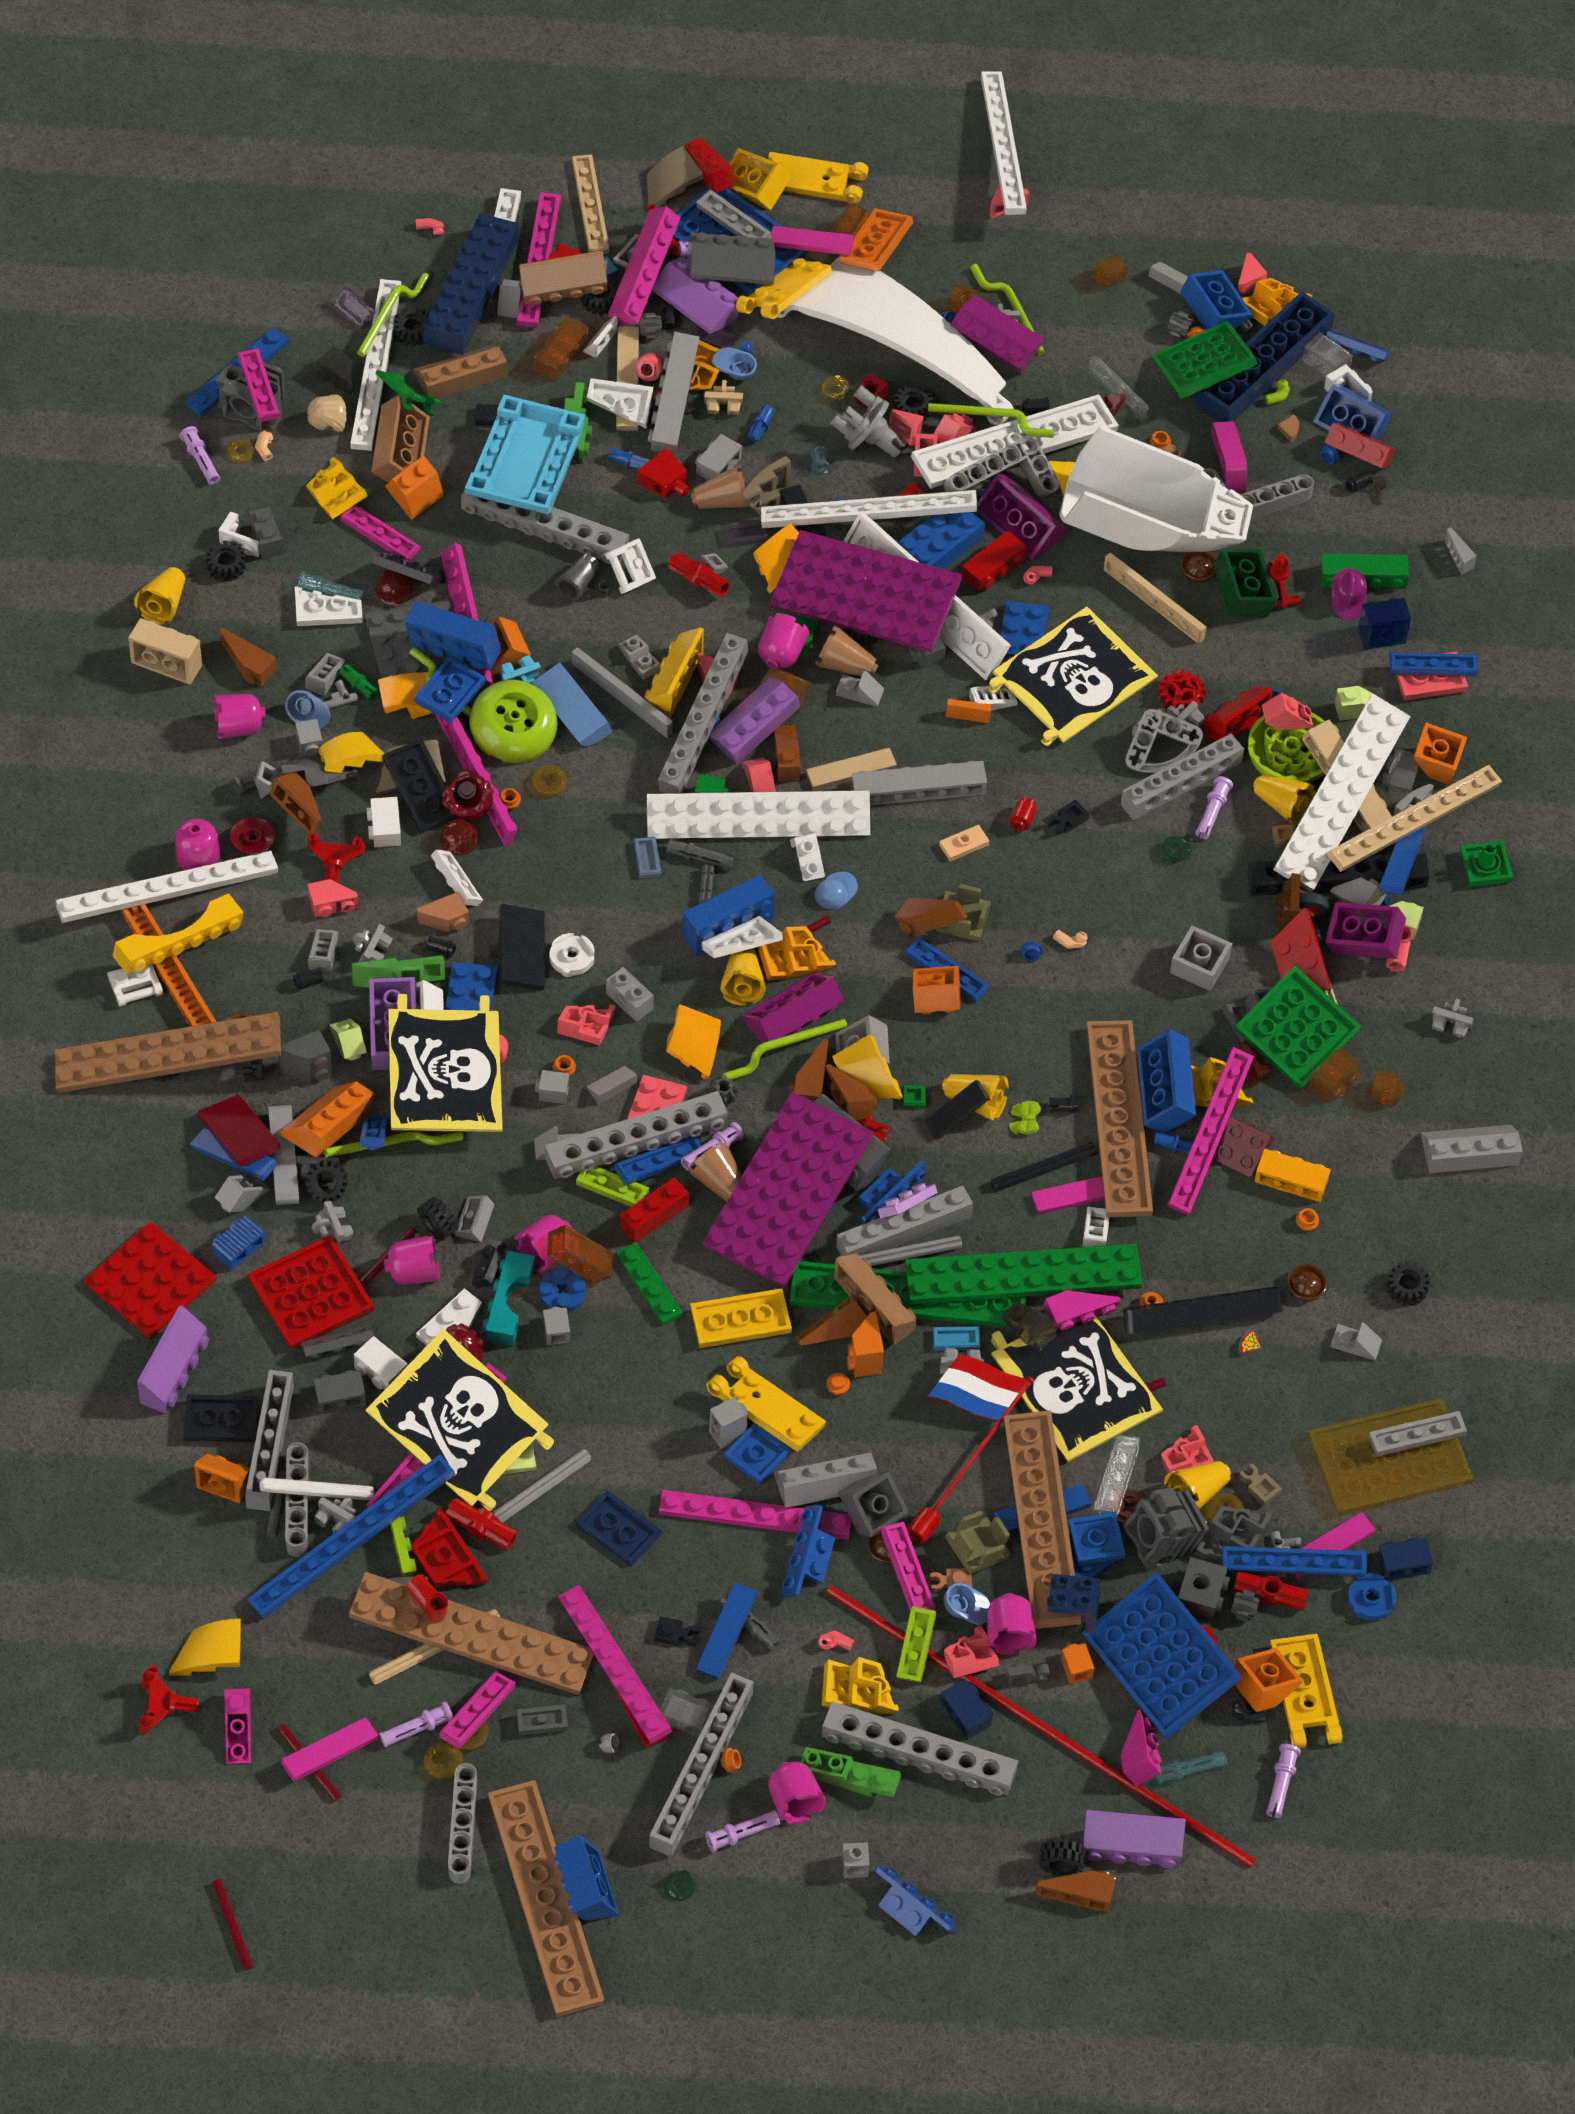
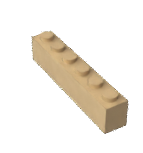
M1330 719L1308 730L1302 738L1325 776L1344 744L1338 728L1331 723ZM1372 784L1353 818L1362 833L1393 817L1387 810L1385 801L1375 791L1374 784Z

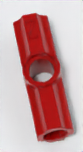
M679 552L672 555L669 560V569L685 577L687 581L701 589L704 588L720 598L726 595L730 589V581L714 573L711 568L697 560L695 562Z
M458 1498L452 1500L446 1511L447 1517L465 1527L470 1535L473 1537L476 1535L479 1540L487 1539L506 1551L511 1548L518 1535V1531L498 1521L489 1510L479 1508L478 1510Z
M1242 1571L1238 1572L1233 1590L1235 1593H1243L1244 1590L1255 1593L1254 1597L1260 1598L1266 1605L1278 1604L1299 1611L1304 1610L1309 1590L1282 1583L1275 1576L1263 1578ZM1272 1589L1276 1593H1269L1267 1590Z

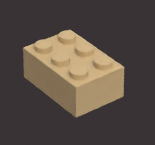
M140 618L128 637L131 663L190 685L202 666L200 640L194 636L185 635L172 628H166L153 621Z

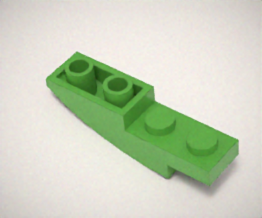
M576 382L574 399L565 398V410L585 414L583 432L574 452V456L579 463H584V456L589 455L590 443L587 442V438L591 439L592 426H588L586 408H583V404L587 405L588 392H585V383Z
M442 955L397 961L396 958L351 963L352 984L358 987L369 988V979L415 977V984L422 980L426 982L445 980L444 958Z
M809 1747L805 1748L800 1761L810 1768L816 1779L870 1797L873 1796V1793L894 1797L901 1778L900 1771L854 1762L851 1756Z

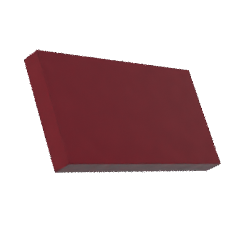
M239 1094L198 1111V1117L239 1167L281 1150L280 1143Z

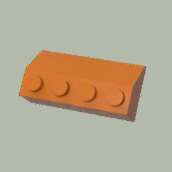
M358 1082L335 1086L283 1128L279 1135L317 1158L324 1152V1149L329 1148L364 1119L365 1115L371 1112L375 1093Z

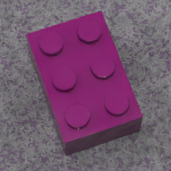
M1335 902L1325 943L1333 954L1397 959L1406 917L1399 907Z

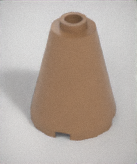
M735 466L695 487L694 493H691L693 505H698L699 509L750 507L751 505L742 496L747 487L746 478L742 474V466Z
M834 626L833 630L836 633L835 635H829L819 655L822 661L817 660L815 665L862 677L863 672L866 671L873 677L878 667L875 664L876 658L839 627Z
M720 1142L719 1144L722 1147L716 1149L713 1146L703 1153L694 1162L696 1165L694 1170L690 1167L689 1172L727 1202L742 1174L727 1144Z

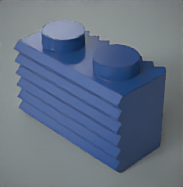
M244 1215L243 1218L233 1221L226 1233H220L214 1238L212 1243L213 1254L233 1271L266 1242L265 1231Z

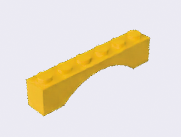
M228 893L210 901L207 910L201 918L182 931L161 936L133 934L115 942L113 957L127 975L140 972L145 967L159 964L168 957L177 956L189 948L198 947L205 941L216 939L226 932L235 931L241 926L244 912Z

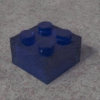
M1392 598L1386 601H1371L1362 604L1358 632L1364 650L1406 644L1411 617L1405 598Z

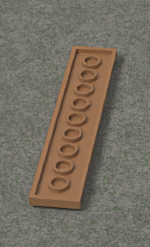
M278 1012L57 1049L55 1050L56 1090L58 1093L280 1056V1016Z
M1132 1020L1087 1021L1086 1029L1106 1217L1152 1216L1153 1206Z
M1051 1410L1005 1415L1004 1424L1025 1575L1035 1629L1081 1624V1615L1047 1611L1052 1575L1075 1576Z
M368 1572L364 1573L350 1610L349 1618L570 1693L580 1694L594 1655L589 1647L448 1600L445 1619L434 1623L426 1618L425 1611L405 1589L406 1585ZM438 1605L431 1606L435 1610L442 1609Z
M533 1780L488 1792L490 1806L555 2016L560 2017L603 2005L605 2000L579 1917L573 1914L568 1906L570 1897L562 1886V1871L558 1869L554 1857L557 1856L554 1849L556 1844L536 1781Z

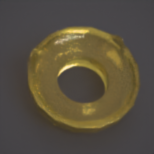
M841 376L827 378L822 384V392L829 399L844 400V395L849 390L848 381L845 377ZM832 387H841V390L838 392L830 391Z
M248 438L229 442L227 445V456L234 463L249 462L255 454L254 447ZM237 447H245L247 449L243 454L235 452Z

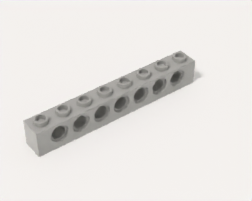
M465 490L461 495V509L469 514L480 515L488 521H496L508 528L521 530L527 535H535L547 542L560 544L566 549H574L583 554H588L603 560L607 564L611 563L609 559H606L604 553L629 542V534L554 507H552L549 514H544L465 494ZM621 554L617 556L619 562H621L623 559Z
M726 633L658 778L659 790L667 794L683 793L748 654L747 639Z
M715 1091L545 1145V1159L554 1180L567 1178L580 1171H589L602 1164H611L624 1157H633L646 1150L652 1151L668 1143L674 1144L690 1136L696 1137L712 1129H721L727 1125L728 1112L719 1092Z
M731 1672L650 1833L649 1848L670 1857L673 1856L720 1761L721 1754H723L724 1749L727 1747L753 1695V1681Z
M833 1701L822 1726V1737H825L831 1743L841 1742L857 1751L863 1749L872 1752L878 1758L888 1757L894 1759L900 1765L907 1766L910 1764L918 1767L925 1773L935 1772L941 1774L947 1780L953 1781L957 1779L965 1782L972 1788L982 1787L988 1789L994 1795L1004 1794L1008 1796L1017 1772L1018 1760ZM851 1726L854 1730L847 1731L844 1727ZM876 1734L878 1737L869 1738L867 1735ZM898 1741L901 1745L894 1746L890 1742ZM920 1748L924 1750V1752L916 1753L914 1749ZM938 1756H945V1757H947L948 1759L942 1761V1760H939L937 1757H938ZM967 1763L971 1767L963 1768L961 1764ZM992 1771L994 1775L989 1776L984 1774V1772Z

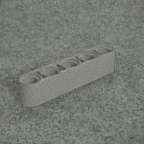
M268 1106L270 1132L281 1146L280 1151L272 1154V1158L277 1162V1166L273 1169L276 1206L299 1204L295 1144L279 1135L280 1131L293 1121L292 1106Z
M292 1443L286 1452V1479L294 1480L293 1478L301 1477V1481H309L308 1449L303 1443ZM302 1456L300 1459H294L293 1457ZM286 1494L285 1541L286 1550L293 1557L304 1555L308 1549V1495ZM295 1498H301V1499H302V1500L297 1501V1502H296V1501H293V1499H295ZM295 1519H300V1520H302V1521L299 1522V1523H294V1522H292V1521L295 1520ZM301 1541L299 1544H293L292 1542Z
M469 1763L459 1765L455 1770L448 1874L451 1881L457 1884L467 1882L471 1875L477 1770ZM464 1776L471 1777L468 1781H464L461 1778ZM464 1798L470 1800L468 1803L459 1802V1800ZM460 1821L468 1822L465 1826H460L457 1823ZM458 1844L466 1845V1847L463 1849H459L455 1846ZM461 1866L464 1867L465 1870L458 1872L455 1871L454 1868Z

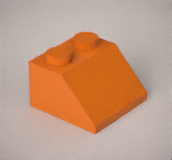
M424 455L392 478L385 486L411 520L444 496L438 473Z
M499 616L491 623V625L495 626L501 652L490 670L491 676L500 673V666L509 662L515 669L519 667V659L527 655L531 656L517 623Z
M1426 722L1413 758L1429 778L1450 785L1467 737Z
M959 966L913 969L915 1013L930 1014L935 1011L951 1013L960 1010Z
M876 1311L871 1312L853 1333L851 1344L848 1345L849 1356H847L848 1370H853L854 1378L882 1375L884 1349Z
M206 1454L196 1461L194 1470L197 1488L239 1504L242 1502L246 1493L250 1472L247 1466L241 1463L234 1464L222 1456Z
M1277 1648L1238 1658L1234 1666L1243 1677L1235 1686L1256 1712L1276 1707L1298 1688L1303 1681Z

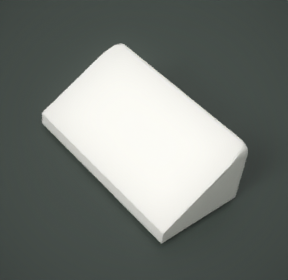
M616 316L612 317L600 328L584 348V353L593 357H597L618 330V319Z

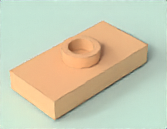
M976 825L941 840L939 846L951 862L988 846L989 839L981 827Z

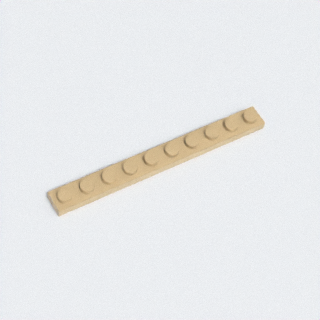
M1487 765L1333 848L1327 856L1339 871L1342 872L1495 789L1502 783V780Z

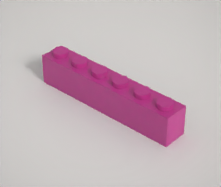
M667 206L649 211L609 310L608 316L611 318L616 316L618 324L621 326L639 323L681 218Z

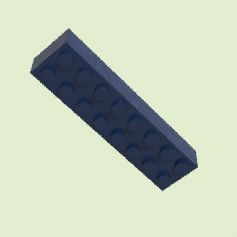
M479 213L423 327L424 345L464 355L519 241V223Z
M1301 291L1245 343L1255 356L1257 365L1247 371L1233 375L1230 379L1213 384L1210 388L1196 392L1195 405L1220 422L1234 421L1314 347L1329 330H1332L1335 313Z

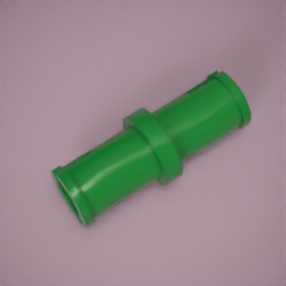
M349 664L344 665L347 671L343 667L341 668L339 675L344 677L355 691H360L370 701L374 699L371 694L377 697L379 690L367 681L366 676L356 672Z

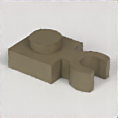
M1250 1464L1248 1468L1252 1475H1246L1243 1471L1240 1472V1480L1250 1484L1247 1491L1263 1506L1267 1505L1282 1491V1488L1267 1473L1260 1476L1257 1467L1253 1464Z

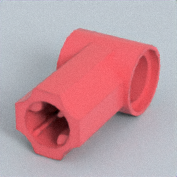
M1406 925L1404 926L1403 940L1400 943L1397 959L1387 958L1386 967L1393 972L1405 971L1412 939V930Z

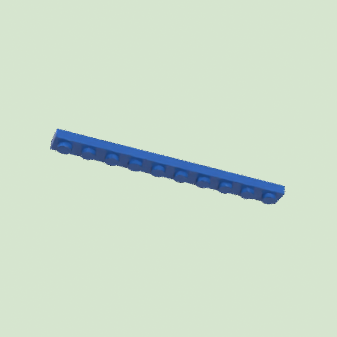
M439 1454L247 1598L248 1602L260 1617L264 1619L456 1475L455 1471Z

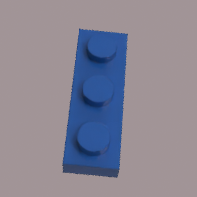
M1329 330L1325 338L1330 341L1329 344L1338 348H1341L1342 345L1349 347L1350 352L1361 355L1362 352L1369 354V359L1381 362V359H1387L1390 350L1333 330Z
M365 1115L360 1137L361 1148L366 1147L368 1150H377L380 1147H384L388 1115Z

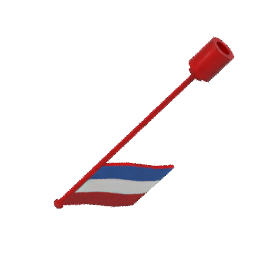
M966 1355L957 1356L927 1397L946 1401L972 1415L995 1421L996 1424L933 1508L922 1507L906 1529L910 1539L921 1545L926 1543L941 1522L937 1510L1004 1421V1416L1010 1413L1030 1384H1034L1032 1377L1025 1379L1005 1373L979 1359Z

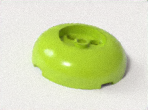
M504 680L490 685L476 698L470 712L469 727L475 743L485 754L501 759L504 763L519 764L534 760L549 749L557 732V715L549 697L538 687L520 680ZM521 703L525 705V707L519 708L517 704ZM496 710H497V711L505 710V713H504V714H498V713L496 712ZM530 720L532 727H527L524 722Z
M1312 713L1313 726L1311 728L1279 731L1265 723L1263 715L1255 722L1249 734L1248 751L1253 765L1262 775L1265 774L1307 783L1318 780L1324 773L1311 752L1304 753L1301 750L1302 748H1307L1302 738L1308 730L1325 721Z

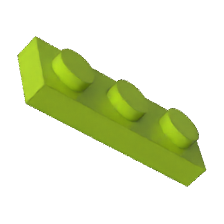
M597 1166L589 1171H581L576 1179V1185L630 1207L644 1199L649 1193V1187L637 1182L625 1186L619 1175Z
M404 1516L398 1517L390 1524L399 1567L402 1577H413V1573H416L414 1558L410 1559L408 1552L412 1551L409 1537L405 1538L403 1531H407Z
M911 1607L896 1676L898 1679L917 1683L922 1682L936 1611Z

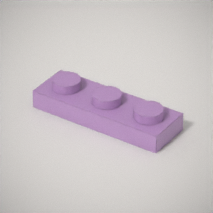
M925 1183L914 1185L912 1186V1191H904L898 1194L899 1198L895 1197L885 1201L886 1205L877 1209L880 1218L898 1215L938 1193L935 1184L926 1186Z

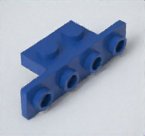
M921 1160L904 1178L889 1167L859 1196V1202L867 1207L869 1211L862 1217L861 1225L880 1218L877 1209L885 1206V1201L895 1197L899 1198V1193L911 1190V1187L916 1182L920 1183L926 1175V1162Z
M820 1505L806 1506L802 1513L800 1528L795 1537V1546L789 1559L787 1575L783 1581L781 1593L783 1597L799 1596L804 1577L816 1583L824 1582L835 1537L817 1529L823 1507Z
M888 1865L875 1868L874 1871L892 1885L878 1906L913 1935L919 1936L932 1918L949 1932L957 1931L959 1927L954 1924L955 1919L944 1911L940 1913L934 1908L936 1904L926 1896L922 1898L916 1893L917 1888L908 1881H901L897 1877L898 1873Z

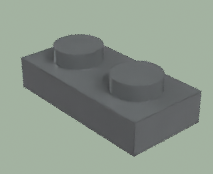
M565 1704L517 1709L519 1736L568 1731Z

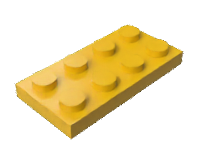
M782 1288L690 1303L699 1348L792 1333Z

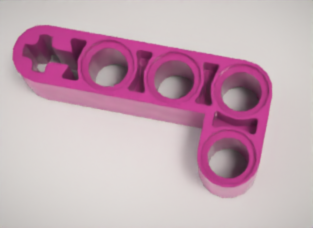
M1234 421L1214 422L1211 426V432L1222 468V481L1229 491L1232 489L1238 494L1246 493L1247 461Z

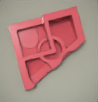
M586 1005L584 1007L566 1006L558 1019L557 1033L600 1045L612 1021L616 1006L609 1005V1009L595 1010L594 1005Z
M1197 1425L1191 1428V1433L1184 1439L1180 1437L1175 1441L1174 1446L1167 1448L1161 1453V1459L1167 1474L1174 1470L1214 1462L1206 1447L1205 1438Z
M982 1626L976 1627L975 1634L971 1637L963 1636L957 1643L944 1649L945 1659L953 1678L999 1666V1658L993 1649L988 1646V1635Z

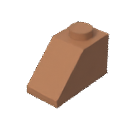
M458 892L417 908V921L422 925L451 932L453 930H461L469 924V911Z

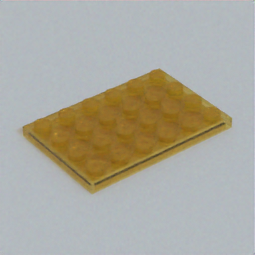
M1442 1398L1308 1430L1309 1441L1338 1516L1473 1483L1474 1477L1458 1437L1377 1457L1370 1442L1369 1433L1371 1431L1448 1414Z

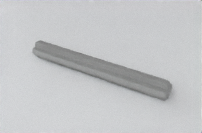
M954 1236L859 1256L861 1259L865 1258L873 1266L958 1249L962 1247V1240L960 1236Z
M585 1449L580 1450L496 1509L493 1514L498 1521L503 1523L591 1460L590 1454Z

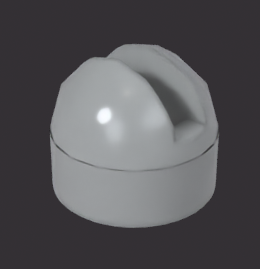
M608 1733L600 1738L602 1743L599 1744V1747L603 1752H618L620 1741L616 1733Z

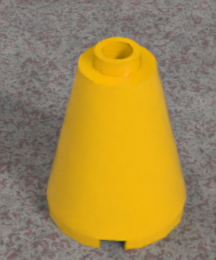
M170 567L137 592L134 598L136 609L139 607L142 612L141 616L144 619L159 625L172 621L186 578L184 573L178 568Z
M1265 774L1257 777L1253 784L1255 794L1293 825L1299 824L1302 819L1301 817L1306 812L1317 792L1313 790L1315 786L1311 783Z
M754 948L730 955L720 988L725 1000L732 1004L744 1006L746 1005L745 1002L751 1001L754 1004L761 1000L766 992V984Z
M951 1074L948 1078L944 1079L942 1090L945 1096L950 1099L955 1097L973 1081H980L990 1100L975 1112L992 1121L994 1118L1000 1117L1007 1101V1096H1003L1004 1089L1009 1087L1008 1079L1005 1076Z
M1221 1461L1174 1470L1165 1476L1164 1487L1168 1485V1488H1173L1175 1493L1178 1491L1183 1493L1184 1490H1189L1198 1509H1200L1230 1481L1231 1471Z

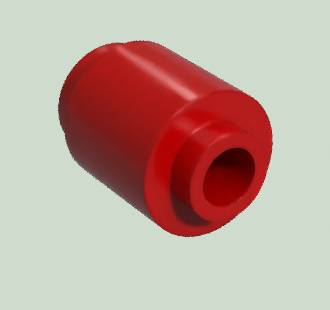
M1023 797L1016 802L1009 818V822L1014 829L1023 831L1030 828L1037 812V805L1034 800Z

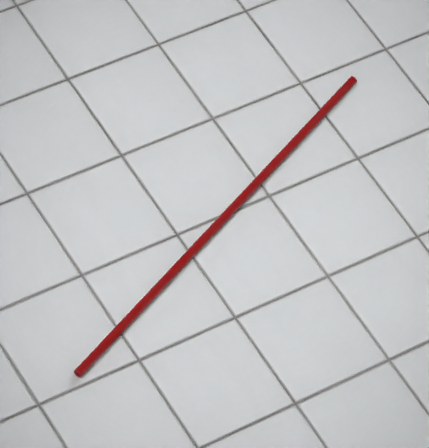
M832 1585L829 1586L826 1594L904 1643L905 1632ZM929 1648L927 1659L951 1674L946 1659ZM970 1674L957 1677L960 1680L966 1678L970 1685L973 1684L977 1688L978 1692L1173 1818L1186 1819L1185 1825L1244 1864L1252 1867L1256 1859L1142 1785L1136 1787L1125 1774Z

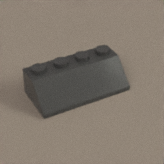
M703 232L690 234L687 258L691 278L773 285L775 268L773 239L727 236L725 234L714 235Z
M824 1094L814 1101V1103L862 1126ZM873 1136L848 1178L847 1183L855 1190L870 1186L891 1149L876 1136Z

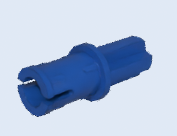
M764 405L758 417L754 418L753 426L747 435L750 442H758L764 430L766 431L769 428L768 423L775 413L771 406Z
M612 448L610 453L618 456H608L609 461L623 464L626 468L640 469L650 461L648 458L634 455L631 451L627 453Z
M1156 1132L1153 1147L1173 1151V1153L1179 1151L1188 1154L1193 1142L1179 1139V1135L1174 1137Z

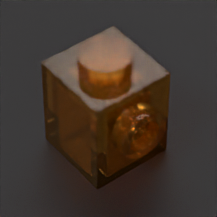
M1117 254L1101 259L1095 264L1094 280L1098 285L1101 284L1107 290L1126 281L1128 267Z
M955 284L949 298L948 311H953L957 315L961 307L974 295L979 297V291Z
M1376 1070L1370 1100L1380 1102L1385 1106H1397L1398 1098L1403 1099L1406 1085H1401L1403 1076Z

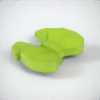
M1025 1101L1013 1106L1010 1111L1011 1114L1022 1117V1121L1010 1123V1130L1016 1135L1018 1133L1024 1135L1036 1133L1039 1130V1125L1035 1117L1041 1112L1038 1102Z

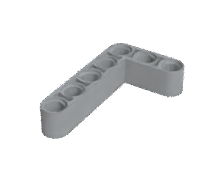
M1027 436L954 473L945 480L944 490L946 492L966 491L1018 463L1034 492L1039 497H1048L1054 493L1059 487V481L1038 441L1032 436ZM1023 444L1028 446L1029 452L1025 451ZM1006 453L1011 456L1012 461L1006 458ZM988 462L994 465V470L990 469ZM1033 463L1038 465L1039 471L1034 468ZM971 471L976 473L977 479L971 476ZM953 480L959 483V488L955 487ZM1043 482L1049 485V490L1044 487Z
M1211 468L1203 470L1211 478L1216 477L1219 479L1220 484L1226 488L1216 470ZM1303 474L1240 494V496L1253 504L1250 518L1252 520L1307 502L1312 497L1314 480L1309 475Z

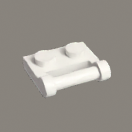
M640 538L604 553L606 559H609L619 582L621 594L656 578ZM620 554L632 579L630 583H628L617 558Z
M153 964L145 967L140 972H134L129 975L123 969L107 973L119 1007L126 1006L128 1002L156 995V997L163 995L162 986L157 978ZM152 984L151 987L144 988V989L137 990V991H134V992L127 993V994H124V995H123V992L130 991V990H133V989H137V988L144 987V986H147V985Z

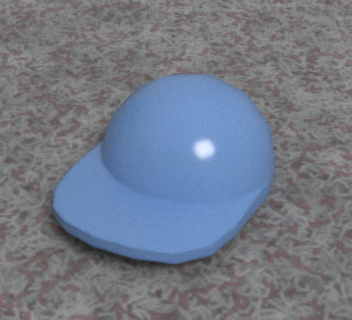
M722 348L714 354L712 363L717 369L729 374L730 377L737 381L750 379L755 374L757 362L753 355L735 348Z
M296 690L287 697L285 709L288 716L294 722L317 719L320 729L328 724L330 711L327 705L318 697L305 690Z
M848 872L831 874L817 886L814 896L816 902L825 909L835 910L841 908L856 894L857 880Z
M955 1583L947 1589L944 1594V1606L952 1616L963 1618L976 1625H982L987 1622V1611L990 1603L986 1596L964 1583Z

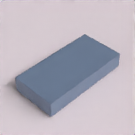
M644 837L633 839L639 879L662 877L656 838Z

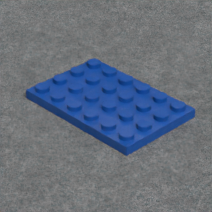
M710 188L677 214L681 217L673 235V239L677 243L678 241L689 242L691 233L703 232L714 235L736 236L697 208L696 202L711 190ZM729 188L716 193L768 231L772 232L773 226L783 227ZM775 247L774 276L791 265L795 259L805 257L810 251ZM730 281L749 295L764 285Z
M1157 1572L1096 1621L1095 1633H1085V1630L1082 1632L1166 1739L1243 1678Z

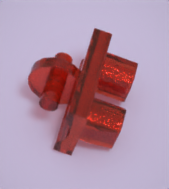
M1246 1041L1240 1042L1238 1049L1254 1056L1245 1077L1248 1086L1253 1088L1260 1080L1267 1078L1270 1069L1267 1064L1258 1063L1257 1060L1260 1057V1052L1254 1047H1249Z

